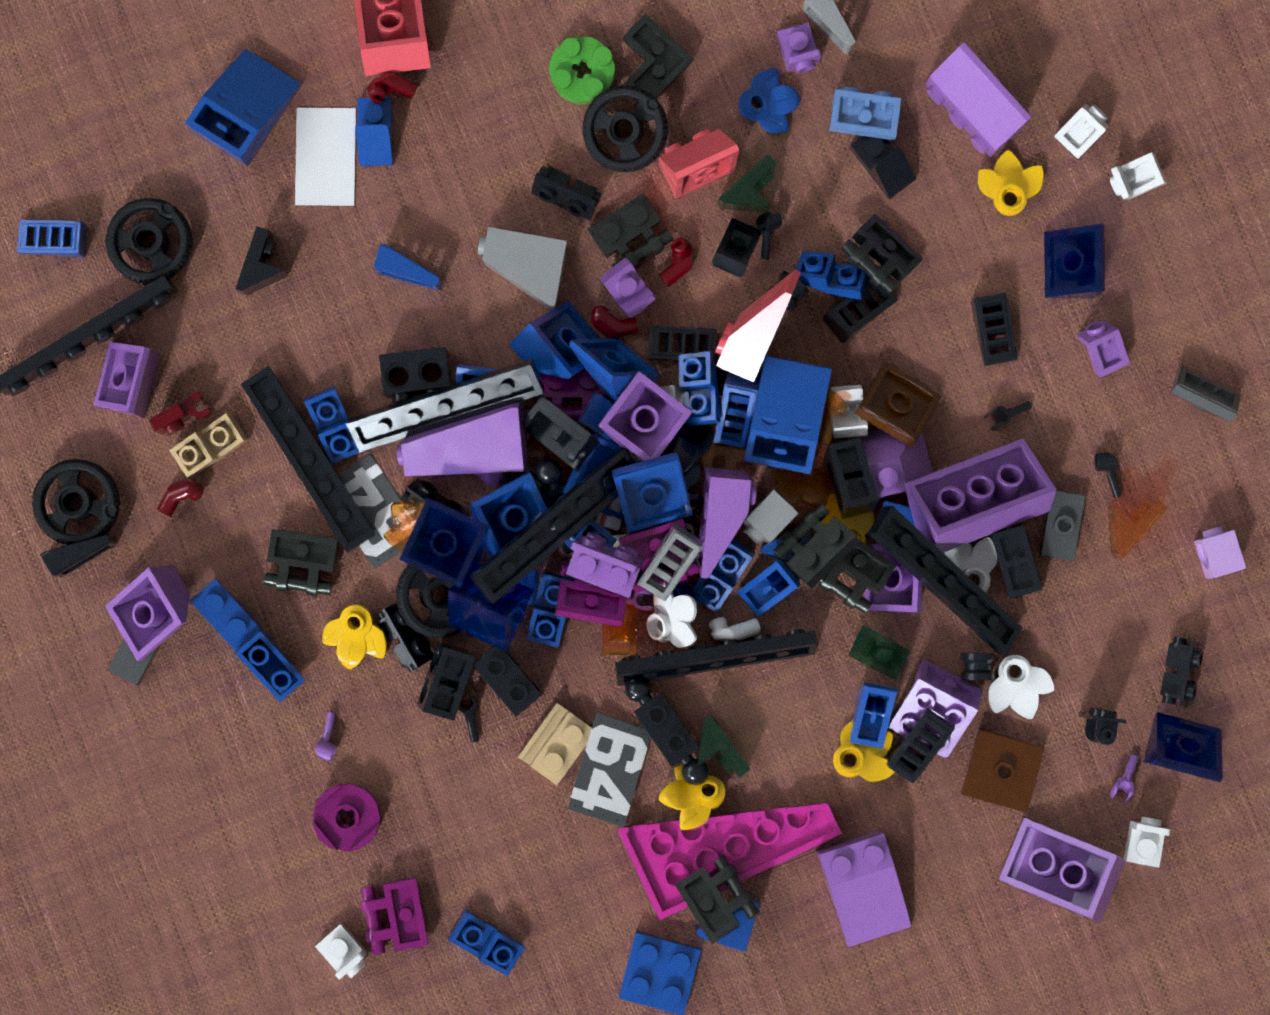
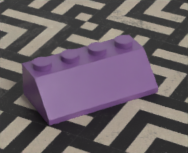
M1024 438L905 483V490L915 527L943 553L1049 512L1057 490Z

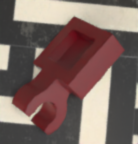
M197 392L192 394L185 402L176 404L149 419V422L155 432L160 434L167 433L169 436L182 430L185 427L184 422L189 420L191 416L204 419L209 417L213 411L209 407L203 411L196 410V402L204 398L202 393Z

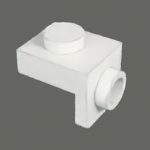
M1153 152L1125 165L1116 166L1111 169L1113 177L1110 178L1111 186L1117 196L1121 195L1123 199L1130 200L1167 183Z
M861 385L829 388V416L834 438L868 435L867 421L855 414L863 400Z

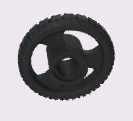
M629 85L609 88L595 97L584 115L582 133L586 148L591 156L607 169L616 172L641 170L657 159L666 144L668 122L665 111L653 95L641 88ZM631 97L639 100L638 107L633 113L618 112L610 116L604 110V106L616 98ZM627 119L633 125V132L630 137L623 139L619 136L617 128L621 121ZM648 120H655L656 135L650 149L644 155H641L637 151L635 144L643 136V123ZM606 129L609 139L621 146V154L617 160L608 156L599 147L595 137L596 130Z
M155 198L137 199L121 207L112 217L105 237L107 254L114 267L126 278L143 284H150L163 275L167 279L173 278L185 267L193 247L192 231L185 216L172 204ZM146 210L154 211L152 223L140 222L131 229L130 233L123 231L122 226L134 214ZM172 224L177 225L180 234V247L174 259L165 256L169 248V239L164 231ZM148 234H155V244L151 248L144 249L142 246L143 238ZM128 248H132L145 259L151 260V272H143L130 267L122 258L121 253Z
M81 459L62 461L50 467L38 480L33 492V514L37 524L47 536L65 545L106 535L114 526L120 511L119 490L114 479L101 466ZM82 471L93 475L101 482L107 494L106 498L96 500L91 490L79 485V476ZM58 479L64 486L57 493L55 499L58 511L53 514H47L45 508L46 494L51 484ZM79 493L83 499V505L78 511L74 512L70 507V499L73 495ZM94 514L100 520V523L88 532L82 534L66 533V525L70 519L84 520Z
M445 551L428 552L413 559L401 573L396 588L397 607L408 626L416 632L432 638L450 637L466 629L477 616L482 598L469 596L468 605L464 613L451 624L446 619V611L453 609L457 605L460 597L459 592L466 591L470 593L471 578L469 576L472 574L473 569L471 564L462 557ZM433 563H446L457 568L458 572L452 580L436 577L429 579L425 575L423 567ZM441 585L445 589L446 596L441 603L437 604L433 599V591L437 586ZM409 589H418L422 605L430 610V616L426 622L421 621L414 614L409 602Z

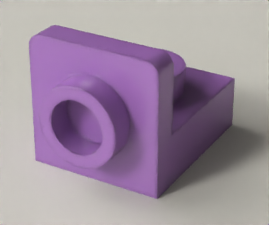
M809 22L777 31V38L787 72L796 70L797 73H805L816 68L815 64L819 63L821 52L820 49L816 48Z
M624 258L599 277L616 304L630 318L646 310L649 304L656 299L653 292L646 287L627 258Z
M1093 322L1086 326V330L1077 334L1079 341L1086 345L1094 372L1100 378L1130 364L1120 331L1109 322Z

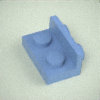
M842 87L841 90L835 89L832 98L833 106L829 131L888 140L896 139L901 98L894 97L892 93L877 91L874 94L861 93V90L856 87Z

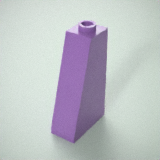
M523 400L404 438L402 444L398 445L397 460L398 464L404 467V476L524 472L528 462L525 425L523 424Z

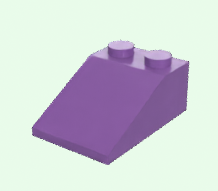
M705 467L699 539L702 541L703 548L697 555L696 563L701 578H709L747 517L749 505H755L756 485H753V480L750 479L745 470Z
M1024 818L999 880L1101 923L1125 860L1113 853Z
M877 830L816 850L847 947L912 927L895 866L883 832Z

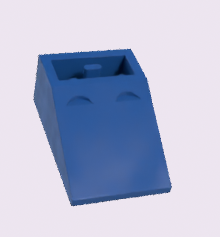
M245 49L203 94L185 124L193 133L248 167L295 96L301 83Z
M765 355L744 461L811 474L832 368Z

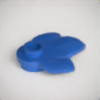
M767 69L753 77L750 89L746 90L738 100V109L744 119L758 122L769 133L780 134L789 130V124L785 115L797 108L800 104L801 96L794 88L787 85H779V73L776 69ZM751 100L757 101L760 108H754Z

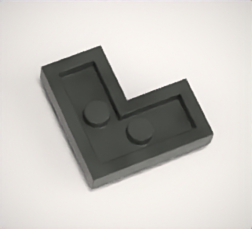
M646 14L623 36V41L645 61L624 85L641 88L649 92L656 99L693 62V58Z

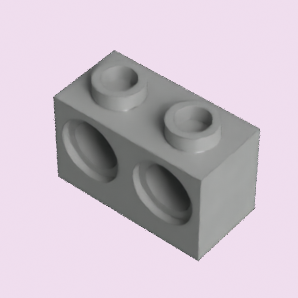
M772 490L747 515L743 522L747 527L743 532L756 544L761 543V541L765 544L771 543L798 512L775 490Z

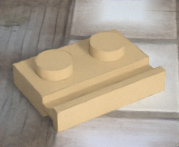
M557 702L518 758L555 785H558L587 745L592 727Z

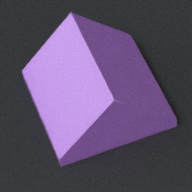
M109 342L93 406L144 418L160 354L143 346Z
M638 371L598 426L619 446L626 448L628 452L642 461L660 457L692 411Z
M867 544L897 565L879 594H874L868 589L865 590V598L872 603L868 611L921 613L922 583L880 544Z

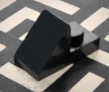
M862 136L850 145L849 149L889 200L916 180L900 147L894 149L887 139Z
M732 218L712 260L713 266L735 276L742 277L762 232L757 228Z
M256 226L235 288L240 294L248 296L288 276L284 270L265 264L267 259H272L276 249V241L273 240L274 235L268 229Z

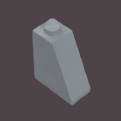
M488 227L487 235L480 236L478 255H483L482 261L484 265L549 310L557 308L568 248L567 241Z

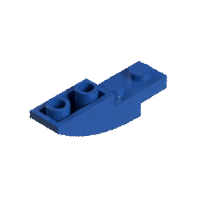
M216 577L190 599L194 607L235 650V654L279 702L305 681L303 675L248 609L239 600L237 601Z

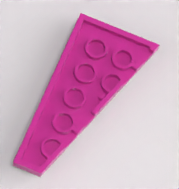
M827 802L710 816L705 824L691 830H681L679 820L624 826V828L617 827V831L659 920L688 907L675 884L703 866L710 878L719 873L713 862L725 855L730 865L736 866L740 873L738 877L742 882L842 834ZM725 884L719 887L718 890L721 892L729 887Z

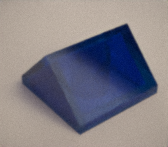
M1104 224L1044 232L1045 298H1096L1105 292Z
M427 498L399 560L462 588L482 558L489 526Z
M474 563L448 590V624L507 652L534 589L518 582L494 604L489 603L469 577L481 566L478 563Z
M1157 712L1154 717L1143 762L1221 782L1223 779L1222 729Z

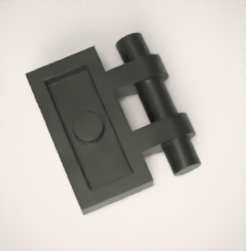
M644 193L588 228V232L605 258H608L615 252H618L622 259L612 264V267L624 258H627L636 269L640 266L639 263L653 253L658 255L665 250L664 246L674 240L667 229L657 236L652 231V228L661 223V219ZM642 235L646 243L631 252L627 245Z
M876 214L853 235L852 238L860 245L859 248L850 239L840 248L849 257L847 260L854 267L858 265L871 278L869 281L876 288L880 286L888 295L897 286L889 275L891 274L896 280L901 282L923 260ZM867 254H870L883 267L880 269Z
M821 503L812 512L808 510L801 517L803 521L790 534L786 532L780 538L782 542L772 550L781 560L790 551L793 552L795 555L786 564L811 589L860 542L858 537L835 516L826 525L821 523L830 513ZM812 530L817 533L804 547L799 544Z
M272 529L266 562L280 565L278 574L266 572L264 585L276 587L277 591L287 592L288 589L305 591L306 595L317 597L318 594L331 595L333 583L320 580L321 570L335 571L339 540ZM291 566L309 568L308 578L291 576Z
M860 541L818 582V587L825 592L830 590L844 600L843 604L851 609L855 607L865 614L872 603L862 596L863 593L868 589L874 594H879L897 565ZM841 572L856 581L852 589L837 580Z
M725 855L713 862L719 871L710 878L703 866L675 884L711 944H714L741 926L734 916L738 911L743 910L749 920L754 919L761 913L754 903L756 901L755 896L750 890L747 891L738 877L740 875L735 865H730ZM727 884L735 897L729 903L725 902L718 890L719 887Z

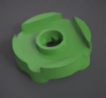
M580 36L565 39L554 51L549 64V74L554 88L563 99L574 104L584 105L591 103L600 93L612 87L615 78V64L611 51L603 43L591 37ZM582 62L587 63V68L592 70L591 74H585L583 79L578 78L577 71L573 70L575 65L579 66Z

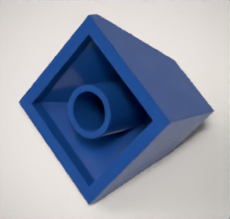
M567 301L529 323L509 345L523 362L533 359L539 373L569 379L585 369L569 346L571 340L599 338L573 305Z
M618 338L571 340L569 344L596 385L611 399L613 404L638 371L654 383H656L659 376L655 369Z
M526 473L470 503L476 533L489 559L547 510L530 473Z

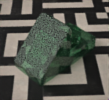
M769 154L765 156L719 198L717 205L724 210L768 212L770 205L755 188L758 186L760 190L764 189L776 177L773 172L776 169L777 163Z
M863 625L848 657L896 680L910 650Z
M707 714L703 718L697 756L698 764L701 765L720 750L723 755L718 760L730 775L735 771L741 777L750 770L749 766L712 717Z

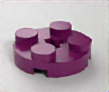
M354 783L336 785L325 791L317 800L313 814L314 830L318 838L329 848L342 851H354L367 845L377 834L382 820L380 806L374 795L366 788ZM344 808L346 811L352 809L355 812L353 817L354 825L351 826L348 823L340 824L338 820L342 817L339 812L341 809Z

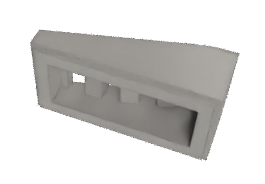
M804 0L802 10L844 54L848 55L853 50L856 41L834 0Z
M674 523L641 574L637 584L663 601H666L703 548L702 541ZM676 539L689 546V549L687 551L682 549L674 541ZM668 550L682 558L681 562L678 563L667 556ZM662 562L675 570L673 575L658 566L659 563ZM654 573L668 583L664 587L651 579V575Z

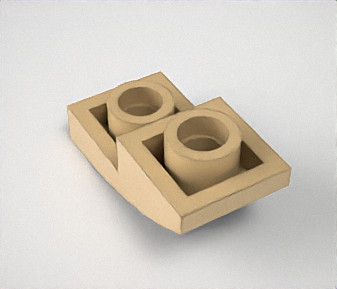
M225 413L199 432H194L169 451L185 476L190 478L248 441V438L233 415Z

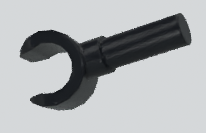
M770 211L759 215L756 219V226L762 232L761 259L769 260L772 231L782 226L780 213L771 214Z
M1027 401L1008 409L1003 406H997L985 414L984 418L994 416L998 423L991 427L990 430L997 431L1009 423L1010 419L1015 415L1031 409L1032 405Z
M1096 453L1094 455L1096 471L1107 472L1114 498L1122 496L1115 472L1117 468L1116 457L1109 453Z
M471 695L473 701L472 708L469 710L462 709L461 701L458 710L465 715L470 741L474 743L479 741L474 714L478 709V702Z

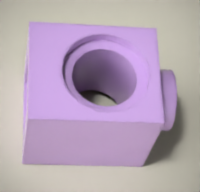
M1222 526L1202 532L1204 538L1194 541L1206 579L1217 578L1246 569L1235 530L1223 532Z

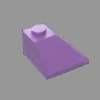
M883 430L870 432L866 436H855V438L860 437L878 499L906 492L905 483L933 473L923 432L913 448Z
M174 566L148 567L105 606L137 661H142L186 623L190 592Z

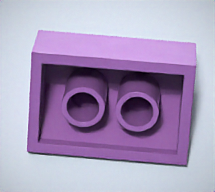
M965 42L930 75L925 84L928 88L926 91L929 97L938 105L942 103L950 112L948 116L952 123L959 129L964 128L972 137L970 140L973 146L982 154L986 152L990 158L1014 138L1031 119L1029 113Z

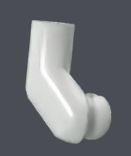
M724 617L714 619L709 623V627L712 630L710 635L715 640L720 641L733 639L740 641L759 635L761 632L759 622L756 619L729 627Z

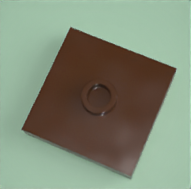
M884 362L855 414L913 448L937 406L941 395Z
M978 729L961 794L1027 813L1044 748Z

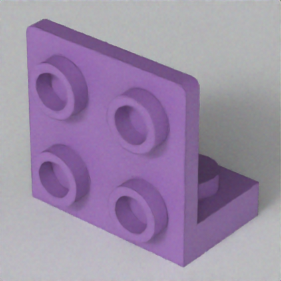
M589 532L587 536L580 535L574 540L571 546L574 552L566 574L629 598L644 558L637 556L639 551L621 544L618 548L605 544L606 538Z
M923 659L917 669L914 684L890 721L889 728L904 736L927 708L955 726L954 731L937 753L944 758H948L978 712L983 690ZM924 725V728H926L936 736L940 734L938 731H936L929 725ZM919 735L916 736L917 738H919L920 740H922L923 742H925V743L928 744L929 746L931 745L930 742H928L927 740H925V739L922 738L921 736H919Z

